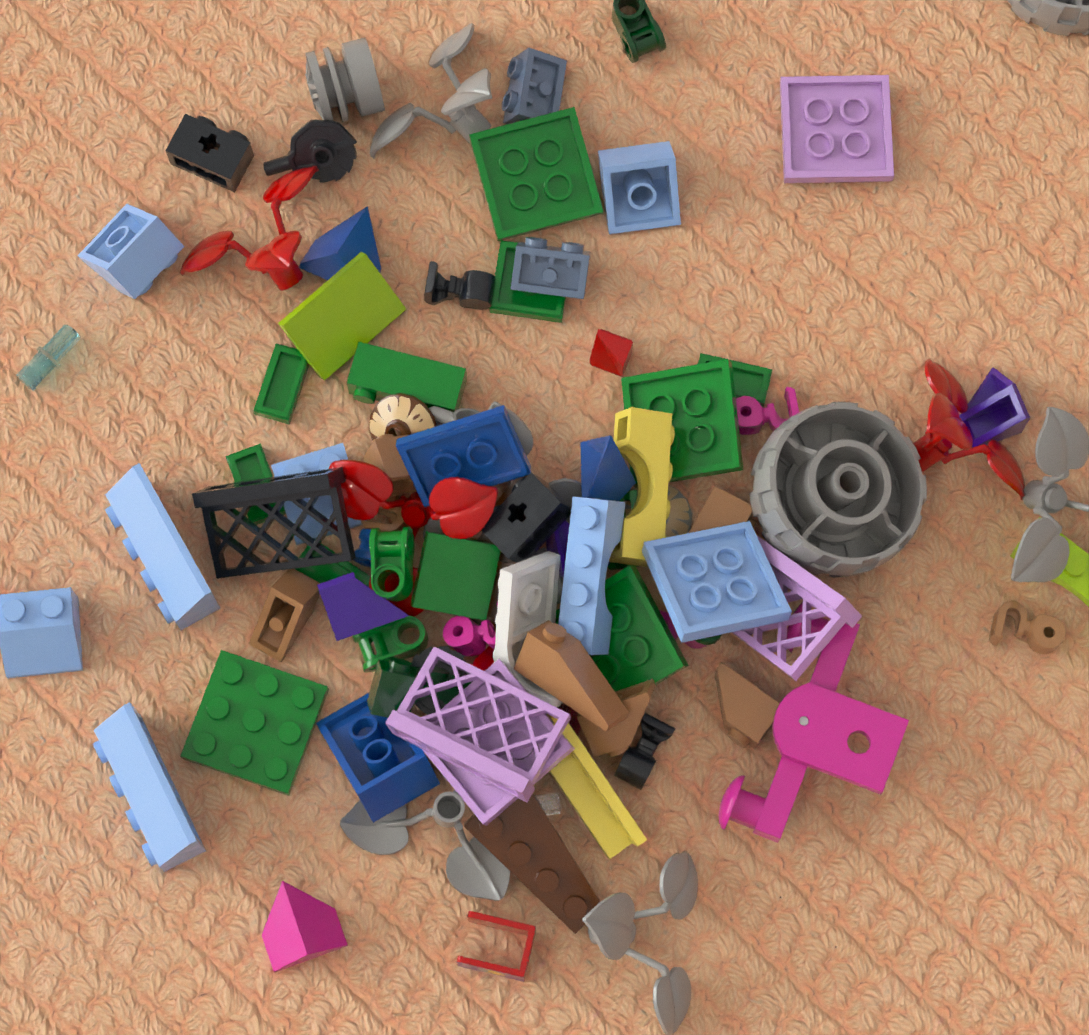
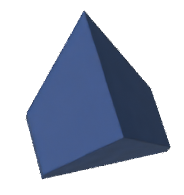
M368 206L317 238L300 262L299 268L329 280L355 256L363 252L381 273V264Z
M609 435L580 442L582 497L620 501L636 481L612 436Z

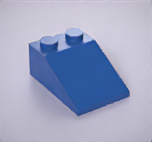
M369 693L316 722V725L374 823L438 786L440 782L421 748L392 734L386 725L388 718L370 714L367 704Z

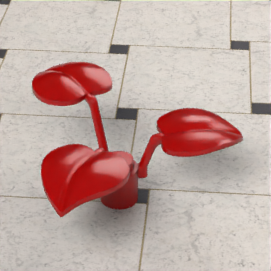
M312 166L291 171L279 177L266 189L263 200L265 203H271L279 231V236L275 237L269 244L259 248L254 253H250L238 242L232 240L234 237L232 231H221L212 234L199 242L190 251L182 264L181 275L183 276L185 272L189 273L205 269L221 259L227 250L234 249L247 258L245 265L248 270L261 271L262 274L268 273L280 291L287 290L296 285L304 275L293 259L302 236L299 231H285L279 207L282 201L292 199L304 189L315 172L318 171V167Z
M930 359L925 361V375L936 395L932 397L930 402L925 435L913 443L921 458L918 460L921 471H926L940 460L947 464L954 459L983 453L987 456L988 464L993 471L1020 495L1021 500H1023L1025 496L1024 477L1013 454L996 440H991L988 445L983 444L972 447L973 439L970 430L958 413L959 411L963 414L968 408L965 391L959 381L947 369ZM952 443L963 449L953 453L948 451L952 448Z
M356 460L333 461L329 468L343 467L346 482L341 483L347 517L355 520H370L377 515L380 507L388 510L401 506L402 519L407 525L411 526L414 540L420 527L427 524L430 516L432 520L440 519L443 533L450 538L466 539L476 535L490 519L498 496V488L482 485L466 478L450 477L440 480L434 486L429 497L430 506L424 507L417 492H412L409 498L400 496L398 500L388 502L386 500L393 493L394 485L390 477L380 468ZM413 567V589L409 597L399 602L388 600L400 610L413 617L424 610L410 605L418 568ZM397 573L387 577L385 581L387 592H392L399 586L400 579ZM370 577L369 588L372 589V586H371V577Z

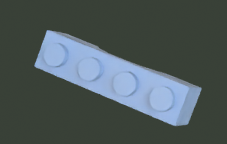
M573 496L558 624L564 627L567 633L577 638L589 655H604L609 653L613 617L606 605L605 578L612 551L621 541L625 502Z

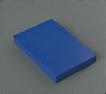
M504 405L396 439V448L424 507L430 506L429 497L431 491L440 480L445 478L460 477L482 485L495 486L531 473V465Z

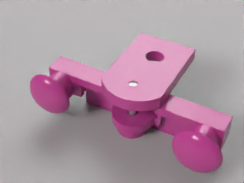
M802 603L799 604L793 614L802 612ZM825 618L811 620V633L820 632L830 620ZM802 623L787 627V639L802 636ZM845 623L820 652L810 682L795 688L780 702L773 719V736L782 757L767 796L764 798L741 789L745 778L744 775L735 778L727 787L719 807V824L723 830H725L728 820L754 829L753 833L778 843L807 766L880 795L883 793L909 720L835 692L860 624L856 623L852 628ZM854 733L863 734L869 741L868 750L861 754L854 753L848 747V737Z

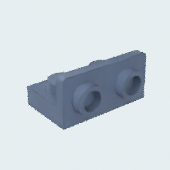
M527 48L516 57H513L507 69V76L510 78L509 87L502 101V110L505 111L503 123L511 124L518 120L522 121L559 111L567 60L532 48Z
M526 237L525 243L518 242L515 251L511 290L584 299L591 252L583 251V244L562 242V247L547 246L548 240L536 237Z

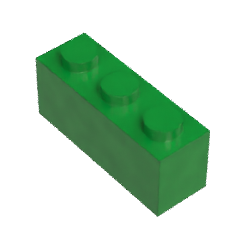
M358 342L347 379L349 394H352L354 399L367 404H374L375 400L381 401L388 395L403 393L415 396L425 403L428 408L437 406L455 412L461 404L467 382L466 368Z

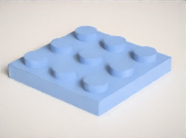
M750 521L644 542L642 548L643 556L681 643L789 620L792 611Z

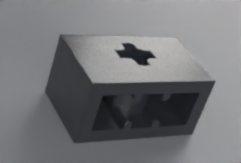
M187 114L184 115L165 150L171 165L234 193L254 157L251 143L242 133L235 130H230L228 133L217 128L216 124L206 117L197 116V118H194Z
M531 472L513 486L512 493L502 504L495 506L490 519L481 531L508 559L518 563L531 558L571 515V507L545 480Z

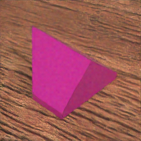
M284 881L281 882L262 932V938L274 973L348 946L335 908Z

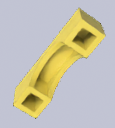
M630 407L615 414L614 442L622 457L628 461L635 472L638 483V495L633 509L623 519L621 541L612 551L609 562L648 567L642 553L644 542L666 538V520L669 517L671 508L670 501L667 499L668 483L673 472L672 464L670 463V446L675 436V430L672 426V413Z

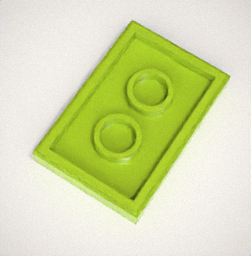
M360 252L278 324L317 375L325 381L355 355L358 342L366 344L402 314L406 308L368 256Z

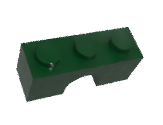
M392 657L389 661L378 659L367 700L370 714L388 718L392 710L397 711L421 668L412 667L411 662L401 658ZM435 666L431 672L434 685L455 679L454 675H450L449 671L442 667ZM426 681L422 689L429 687L428 681ZM472 682L462 684L463 688L465 689ZM458 686L437 692V698L442 700L445 706L459 694ZM431 694L416 699L415 702H414V704H415L417 701H419L420 699H422V698L432 697Z

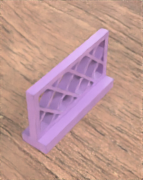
M757 536L787 602L802 599V612L790 615L788 621L732 633L797 681L842 626L846 623L853 628L862 615L845 597ZM822 617L830 619L820 632L811 633V620ZM802 623V636L787 639V626ZM778 628L777 642L762 645L763 632ZM802 646V654L792 666L786 663V650Z
M434 646L398 710H392L386 725L392 734L528 803L535 790L533 785L571 716L569 713ZM438 660L452 666L455 679L436 685L433 684L431 672ZM458 670H460V671H462V672H464V673H466V674H468V675H465V676L460 677V674H459V671H458ZM475 680L486 683L489 696L467 702L462 684ZM426 681H428L429 687L422 689ZM458 686L463 704L441 710L436 693ZM492 687H494V688H496V689H498V690H500V691H502V692H498V693H495V694H494ZM431 694L436 710L435 713L419 717L409 712L416 699ZM511 696L520 700L523 713L501 719L496 701ZM492 703L496 721L475 728L470 709ZM526 704H528V705H530V706H532V707H534V708H536V709H533V710L528 711V710H527V707H526ZM465 711L470 729L457 734L448 732L443 718ZM548 714L558 719L551 732L535 737L530 718ZM439 720L440 727L431 722ZM526 720L531 738L509 745L504 726ZM499 728L504 747L489 752L482 749L477 735ZM469 737H472V738H473V741H474V744H472V743H470V742H468V741H466V740H464V739L469 738ZM542 742H545L544 745H543V747H542V749H541V751H540V750H539V747H538V744H539V743H542ZM533 746L537 758L529 772L515 766L511 752ZM506 754L508 762L498 756Z

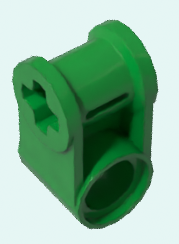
M403 527L402 531L381 532L379 528H372L369 536L372 589L376 594L394 602L403 601L409 597L413 589V558L415 550L413 530L411 527ZM397 573L400 579L399 586L394 591L387 592L385 589L387 577Z
M407 616L352 636L353 641L359 644L365 662L362 665L365 673L376 670L378 659L389 661L392 657L407 659L416 654L419 655L426 649L429 641L424 625L413 616ZM408 628H415L420 631L418 640L413 644H404L400 641L401 634ZM372 642L374 643V646H375V649H376V652H377L376 655L374 654V651H373V648H372V645H371Z

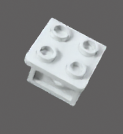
M547 551L500 569L493 660L494 663L498 659L503 661L529 694L555 707H559L563 702L514 670L527 632L548 620L552 623H555L560 555Z

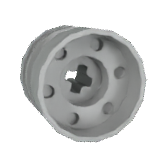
M366 38L342 43L343 60L338 62L335 61L329 47L323 48L326 65L319 66L314 51L305 53L307 60L305 76L314 109H316L323 120L333 121L331 108L338 107L342 122L348 121L347 104L353 102L361 117L385 111L379 81Z

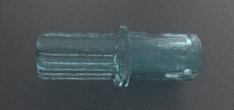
M64 325L43 348L39 346L36 349L38 353L16 374L17 378L34 391L54 368L58 369L61 366L59 362L80 340L78 332L71 326Z

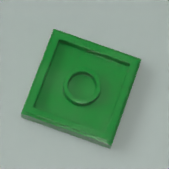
M501 240L495 272L496 281L492 305L489 308L490 313L562 323L566 297L511 290L515 251L518 242Z
M426 531L410 605L420 609L486 620L501 551L493 543L467 538L455 539L445 534Z

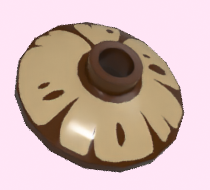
M398 393L386 396L375 405L370 414L369 431L373 441L385 434L397 436L394 428H397L401 435H411L436 427L437 424L434 415L425 403L415 396Z

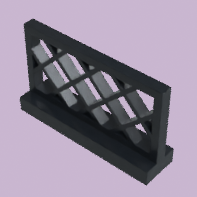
M343 467L208 486L192 493L194 507L202 509L216 578L339 563L356 559L341 489V483L346 482ZM331 495L334 511L329 519L313 508L319 496ZM304 498H310V500L308 501V503H307L306 501H304L303 499H304ZM285 501H292L303 510L295 524L279 512ZM269 503H276L273 508ZM257 505L269 515L261 528L246 517L252 506ZM235 508H242V510L239 512ZM224 510L235 519L228 533L217 525L215 511ZM308 515L324 526L316 540L300 529ZM274 519L290 531L282 544L266 533ZM241 524L256 535L248 549L233 538ZM328 531H331L340 538L342 553L333 554L321 545ZM295 535L311 547L304 558H298L287 549ZM261 540L276 551L271 562L265 563L254 554ZM228 545L243 556L237 567H226L223 552ZM315 552H317V553L320 554V556H313V555L315 554ZM282 556H283L285 559H287V560L279 561ZM248 561H250L253 565L246 564L248 563Z

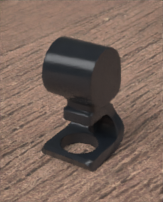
M431 261L429 263L424 292V301L426 303L436 305L458 297L460 306L464 308L482 310L491 307L496 281L494 275L484 271L470 270L466 271L462 278L451 275L449 281L437 272L438 264Z
M646 712L641 719V738L636 747L629 746L628 750L625 751L614 775L642 790L657 761L653 754L658 745L669 739L676 729Z

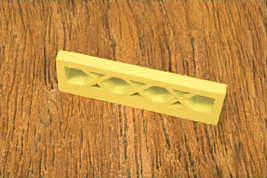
M548 715L553 723L556 724L558 719ZM568 723L563 731V735L573 745L575 750L549 772L606 857L611 859L630 844L639 846L647 839Z

